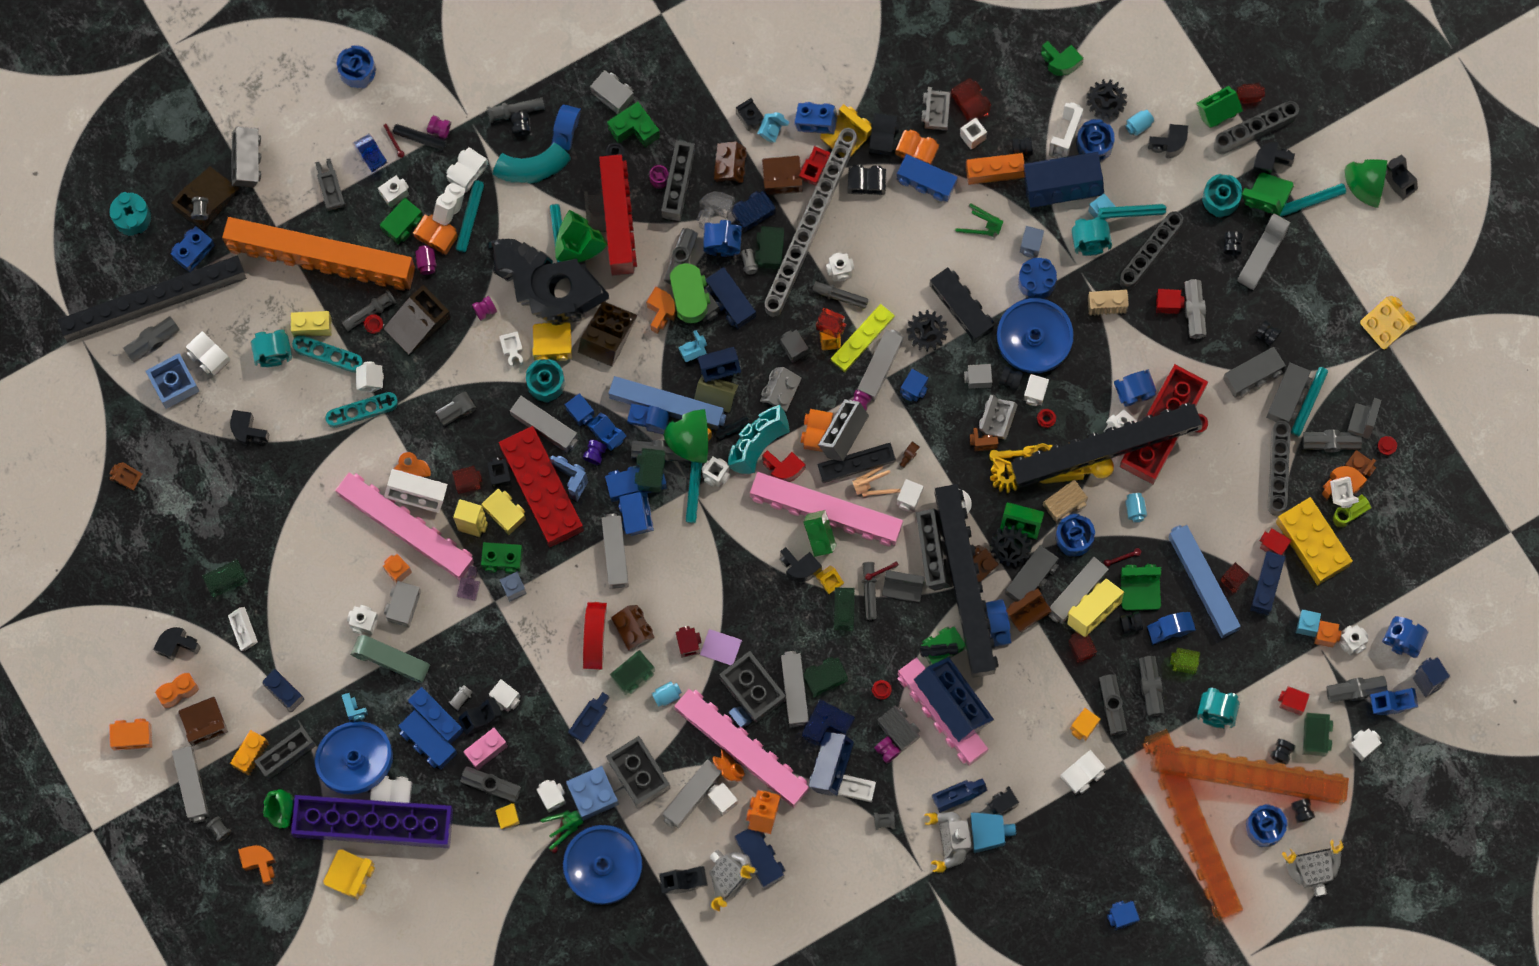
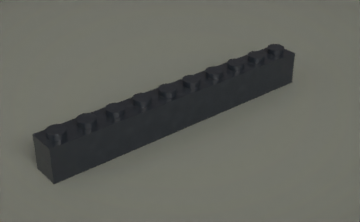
M237 255L59 318L58 322L62 334L68 343L247 278Z
M1189 403L1179 406V409L1172 411L1171 409L1161 411L1160 415L1154 417L1153 415H1148L1138 422L1129 421L1120 428L1110 427L1104 433H1092L1083 440L1079 438L1073 439L1067 445L1061 446V444H1058L1045 452L1043 450L1036 451L1027 458L1024 456L1015 458L1014 462H1011V469L1018 488L1028 486L1201 430L1202 423L1195 403L1191 405Z
M958 484L937 487L934 494L972 678L995 674L996 668L999 665L997 656L993 657L992 649H995L993 637L989 638L988 630H991L990 621L985 619L984 612L987 611L985 600L981 599L980 593H983L982 582L977 580L979 567L978 563H974L973 556H976L974 544L970 545L969 538L972 537L970 526H966L965 519H968L966 507H962L961 501L964 500L963 490L958 488Z

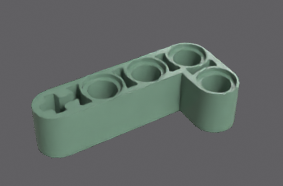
M366 635L358 636L350 654L362 661L369 660L419 683H423L430 664Z

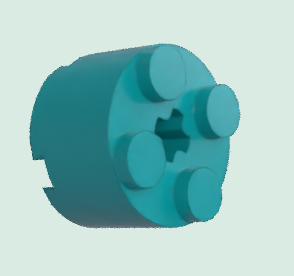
M1214 175L1208 180L1203 192L1202 200L1205 208L1219 218L1234 213L1242 198V186L1234 176Z
M121 193L113 200L110 206V217L114 225L125 235L131 236L139 232L142 233L150 224V210L144 199L135 193Z
M1099 216L1092 220L1079 219L1075 221V225L1071 229L1075 253L1082 252V256H1094L1104 253L1103 249L1107 247L1108 250L1112 248L1109 223L1105 219H1101Z
M276 330L274 333L268 334L266 332H258L250 342L255 366L260 364L263 368L282 365L283 360H287V362L292 360L289 338L285 334V330Z
M540 359L534 361L528 367L526 384L530 394L543 402H550L561 395L565 387V379L562 368L557 362L551 359ZM543 378H544L545 380L549 379V381H548V382H546V381L542 382V379H543Z
M1209 688L1208 692L1203 693L1201 696L1197 719L1199 720L1201 717L1204 724L1212 727L1224 728L1225 725H1230L1229 728H1233L1236 724L1240 706L1239 696L1234 693H1220L1218 689Z

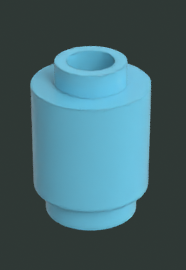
M1141 110L1126 120L1127 125L1125 127L1131 135L1138 136L1152 126L1154 118L1148 110Z
M1141 493L1127 495L1125 502L1128 519L1133 520L1135 523L1144 521V518L1147 517L1144 497H1142Z
M670 681L655 689L652 695L658 707L680 699L679 694L682 692L677 683L673 684Z

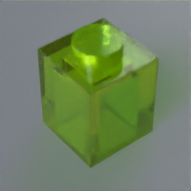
M1177 648L1176 652L1171 654L1170 664H1173L1172 670L1195 675L1200 652Z

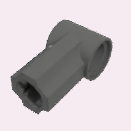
M462 392L455 396L452 402L435 413L443 426H446L461 416L470 415L476 410V406L467 392Z

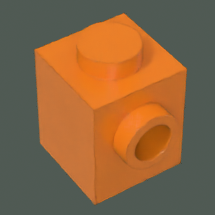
M398 554L395 556L391 555L384 561L383 568L396 584L397 581L402 582L412 573L410 567Z
M1320 621L1314 644L1333 648L1341 638V631L1338 630L1339 624Z

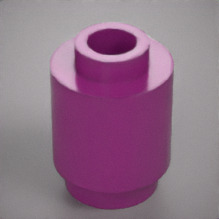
M430 246L419 247V250L415 251L420 274L428 275L435 273L436 260L434 249L430 248Z

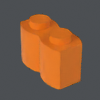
M904 130L895 154L901 158H905L906 154L931 165L938 151L939 144L933 138L920 137L919 133L914 130Z
M424 214L413 232L414 237L446 255L458 237L456 229L450 224L444 226L432 219L433 215L428 216Z
M810 409V413L805 415L804 425H807L806 432H802L801 443H804V449L823 452L818 444L832 422L833 413Z
M183 673L177 676L173 682L161 685L155 693L164 708H171L182 699L196 694L199 688L190 673Z

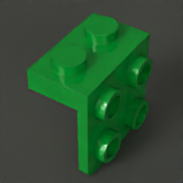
M1260 173L1252 190L1244 188L1242 197L1245 205L1280 216L1294 188V184L1282 178Z
M1148 564L1145 567L1126 565L1125 568H1122L1120 573L1121 590L1124 591L1122 609L1125 611L1159 610L1161 607V567H1156L1155 564Z

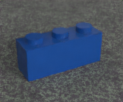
M906 154L897 172V180H899L900 184L915 187L918 192L933 195L934 199L941 202L943 200L949 201L958 179L957 176Z
M649 462L646 466L639 468L638 466H632L627 468V471L620 472L616 470L605 476L611 502L619 501L620 496L637 492L651 493L667 489L661 462Z
M422 687L408 699L409 704L450 745L464 732L462 727Z
M416 710L398 726L401 730L399 734L406 741L410 739L415 744L413 748L420 755L424 753L428 757L426 761L433 768L437 766L441 770L457 754V751Z

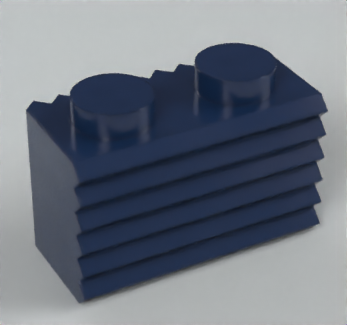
M764 190L754 192L749 196L748 200L745 202L739 201L732 209V215L739 226L742 227L743 232L748 231L776 213L775 206Z
M734 347L697 357L704 382L706 383L708 381L711 382V380H718L722 377L741 373L738 356Z
M276 669L262 681L264 687L290 712H293L304 701L302 694Z

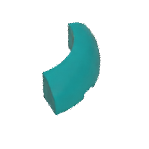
M555 142L545 152L531 158H513L501 153L494 166L493 175L512 183H535L558 173L568 164L571 157Z
M781 405L762 412L757 420L752 424L748 423L742 429L736 445H732L728 458L729 468L742 474L755 473L757 461L764 449L776 438L790 432L788 419Z

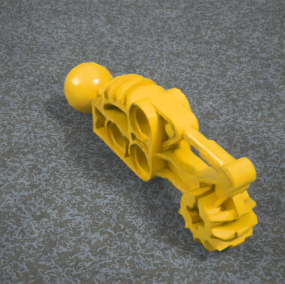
M1041 443L1034 446H1026L1023 450L1016 451L992 450L989 458L994 464L991 468L993 475L990 476V480L995 481L993 487L999 486V492H1002L1004 488H1006L1007 493H1010V488L1015 491L1017 490L1011 462L1004 460V458H1012L1014 456H1024L1027 458L1036 451L1043 450L1045 452L1050 450L1052 445ZM1108 459L1040 482L1046 484L1084 480V474L1091 473L1097 478L1104 479L1109 477L1114 471V463L1112 459ZM1005 465H1006V473L1008 474L1009 479H1005V477H1004V474H1005Z

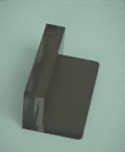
M584 191L588 225L594 230L607 232L603 194L588 195V191Z

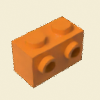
M135 719L134 722L127 723L126 720L115 721V724H109L110 747L113 751L152 748V726L146 719Z
M757 791L756 797L751 799V809H748L747 812L748 829L771 834L781 795L767 791Z

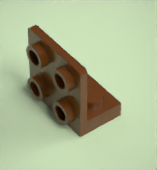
M799 156L762 159L766 195L803 192L802 178H799L801 172Z
M215 697L179 710V715L187 733V740L192 747L228 733Z

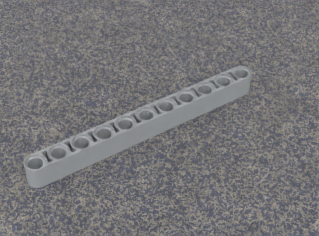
M845 128L840 132L767 295L765 311L769 316L774 317L781 313L856 145V133L851 128ZM845 136H851L853 140L850 142H846L843 140V138ZM839 152H842L846 156L840 159L837 158L835 155ZM831 169H836L838 173L836 175H830L828 171ZM829 186L831 189L828 192H824L821 190V187ZM816 202H820L823 204V207L818 209L813 205ZM808 219H814L816 223L814 225H808L806 221ZM804 235L808 237V240L801 242L798 238ZM798 252L801 256L798 259H794L791 257V254ZM786 269L793 270V274L789 276L785 275L783 272ZM778 286H784L786 290L784 292H778L776 291V288ZM773 302L779 305L776 309H770L768 306Z

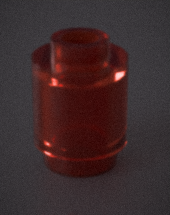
M1260 83L1243 84L1241 87H1237V95L1239 101L1243 103L1261 102L1262 98H1265L1264 87H1261Z

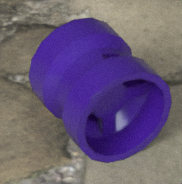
M589 440L588 450L584 452L582 458L592 464L600 465L602 461L601 456L605 453L607 446L601 442Z

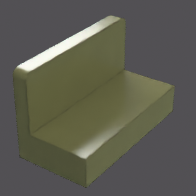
M701 376L697 384L694 400L722 407L725 412L729 413L738 390V385L720 379L711 380V382L708 381L706 383L703 376Z

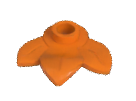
M411 452L401 454L398 460L399 464L394 467L395 470L416 476L428 477L431 475L428 464L424 460L417 459L416 455ZM406 458H410L412 460V463L410 465H406L404 463V460Z
M724 749L721 750V758L713 757L714 765L722 771L724 778L736 782L742 780L745 775L743 768L738 763H735L734 759Z

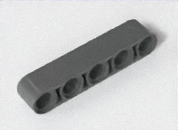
M1287 101L1220 132L1215 138L1214 150L1219 154H1225L1294 122L1299 112L1298 104L1294 101ZM1291 109L1294 114L1289 115L1285 110ZM1274 117L1277 119V122H1271L1268 118ZM1252 125H1258L1261 129L1254 130ZM1235 133H1242L1244 137L1238 138ZM1224 140L1227 142V145L1222 146L1218 141Z
M1177 211L1170 212L1122 271L1119 283L1123 289L1131 290L1137 285L1180 231L1183 223L1181 213ZM1175 219L1179 224L1172 225L1169 221ZM1158 234H1166L1167 239H1160ZM1154 248L1156 252L1150 254L1146 249ZM1142 262L1145 266L1138 268L1135 263ZM1130 276L1134 281L1126 282L1124 277Z
M1286 421L1276 422L1271 432L1268 511L1274 516H1280L1284 513L1288 501L1291 429ZM1283 428L1286 434L1280 435L1276 429ZM1281 446L1284 448L1285 452L1278 453L1275 450V447ZM1281 465L1284 471L1278 472L1274 466ZM1274 484H1281L1283 490H1276ZM1274 502H1279V503H1281V504H1282V508H1281V509H1276V508H1274L1273 503H1274Z

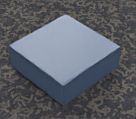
M741 706L735 707L729 712L740 727L748 726L752 722V719Z

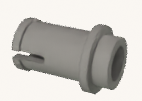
M746 249L747 253H745V250L741 251L745 266L743 268L747 274L756 273L758 264H755L752 249Z
M465 685L462 688L459 687L458 693L448 702L456 710H459L468 697H472L471 694L473 692Z

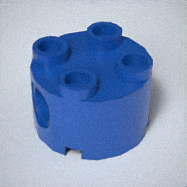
M354 45L351 48H345L338 55L336 63L341 80L346 85L353 88H366L375 77L376 66L368 49L363 46Z
M1092 119L1085 122L1079 129L1076 139V148L1079 155L1098 152L1100 161L1106 159L1111 155L1115 133L1109 124L1107 125L1100 119Z
M720 220V223L716 224L705 223L703 251L716 256V252L721 253V256L725 257L738 255L741 250L742 227L732 225L729 220Z
M1033 258L1024 262L1018 278V286L1021 293L1029 298L1045 299L1049 297L1057 281V272L1054 265L1049 259Z
M1149 369L1123 377L1124 380L1119 381V379L1114 381L1120 402L1124 404V407L1135 404L1140 398L1142 401L1151 399L1156 395L1155 392H1157Z
M1080 514L1066 516L1057 527L1055 539L1058 548L1069 557L1085 554L1093 545L1095 537L1094 525L1090 519L1080 516Z
M1395 616L1382 642L1391 646V651L1396 654L1402 655V653H1406L1413 658H1418L1429 633L1428 630L1418 623L1413 625V621L1410 619Z
M1268 804L1254 809L1246 821L1247 835L1259 847H1269L1278 843L1284 836L1287 828V819L1282 810Z

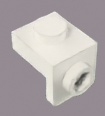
M1350 477L1330 481L1334 504L1340 505L1342 508L1352 507L1353 503L1359 502V499L1353 496Z

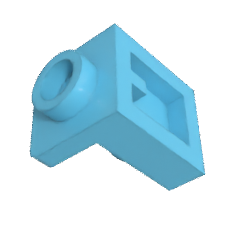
M778 112L765 114L757 134L770 143H775L781 126H788L789 121L784 119V115Z
M697 330L693 331L695 341L687 342L683 346L678 347L685 362L707 354L704 348L707 346L706 340L703 335L700 336Z
M349 693L343 694L342 698L349 720H354L355 722L365 719V716L368 715L367 709L362 708L355 711L358 708L355 697L351 698Z

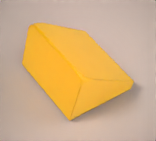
M831 565L815 576L828 594L844 584L836 569Z
M514 803L496 810L501 829L520 824Z

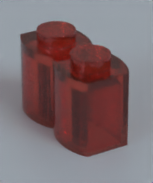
M971 78L952 88L950 93L968 122L974 118L978 120L988 114L991 106L989 99L981 95L979 84L976 81L973 82Z

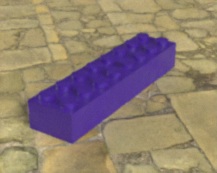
M295 795L291 834L294 838L450 848L453 808L446 805Z

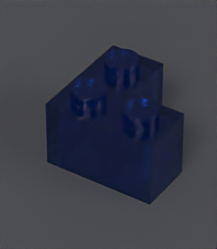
M820 699L802 732V738L820 746L825 732L828 730L847 736L855 721V717Z

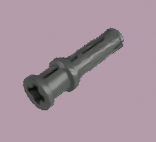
M541 97L508 105L502 103V106L492 108L488 106L487 112L490 123H493L494 120L503 118L508 120L513 113H528L545 109Z
M387 289L386 293L380 297L373 298L371 300L372 303L341 321L346 330L349 331L364 322L367 316L377 312L383 313L385 308L392 304H397L390 291Z

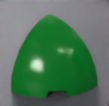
M1367 159L1364 160V163L1351 162L1345 166L1347 185L1353 195L1361 202L1372 207H1379L1388 160Z
M569 210L563 219L557 235L555 246L556 260L561 262L578 259V262L588 260L603 251L608 245L607 241L599 230H594L588 225V220Z
M705 409L685 413L680 421L670 422L663 433L669 448L686 460L707 463L708 428Z

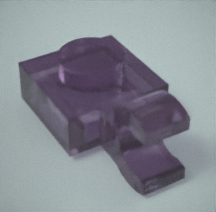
M469 566L467 579H460L457 592L458 598L472 601L477 600L480 581H475L478 573L477 567Z

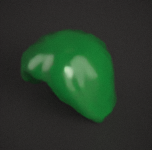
M283 789L270 791L264 800L263 816L267 817L274 827L287 828L293 817L294 797Z

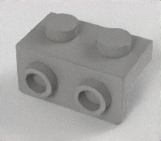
M928 87V93H924L923 104H927L926 111L922 110L921 121L925 122V128L947 130L950 92L932 91V87Z
M778 367L771 371L769 375L770 380L762 390L760 401L762 403H769L772 406L781 405L784 412H786L801 381V377L785 367Z
M990 395L989 400L985 404L984 415L979 422V430L984 435H993V437L1006 440L1017 404L1012 401L998 399L995 395Z

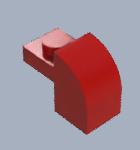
M814 146L809 159H806L799 178L817 186L831 153Z
M768 450L762 455L763 465L770 471L773 469L771 476L787 482L797 479L806 469V464L793 452L782 462Z

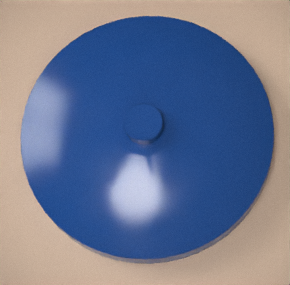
M1040 298L1024 299L1009 307L1001 317L997 329V343L1001 354L1013 367L1027 373H1043L1056 368L1067 358L1073 343V327L1068 315L1057 304Z
M349 722L334 728L322 739L316 751L315 767L320 779L329 789L341 794H359L374 788L385 778L392 765L393 750L388 737L379 727L367 722Z
M599 825L583 830L572 839L565 851L563 869L568 885L580 898L594 904H611L628 896L636 887L642 872V858L637 844L626 832L613 826Z

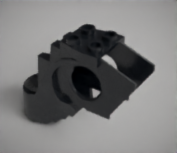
M509 238L490 241L487 244L488 251H494V274L508 282L513 280L517 303H521L522 306L530 305L533 315H536L538 318L542 317V319L549 323L552 322V325H561L566 320H570V322L581 321V318L585 317L586 312L610 299L609 293L590 273L585 264L578 263V259L553 263V260L543 251H539L525 242L521 243ZM568 278L571 283L569 293L562 298L555 297L556 284L560 280Z

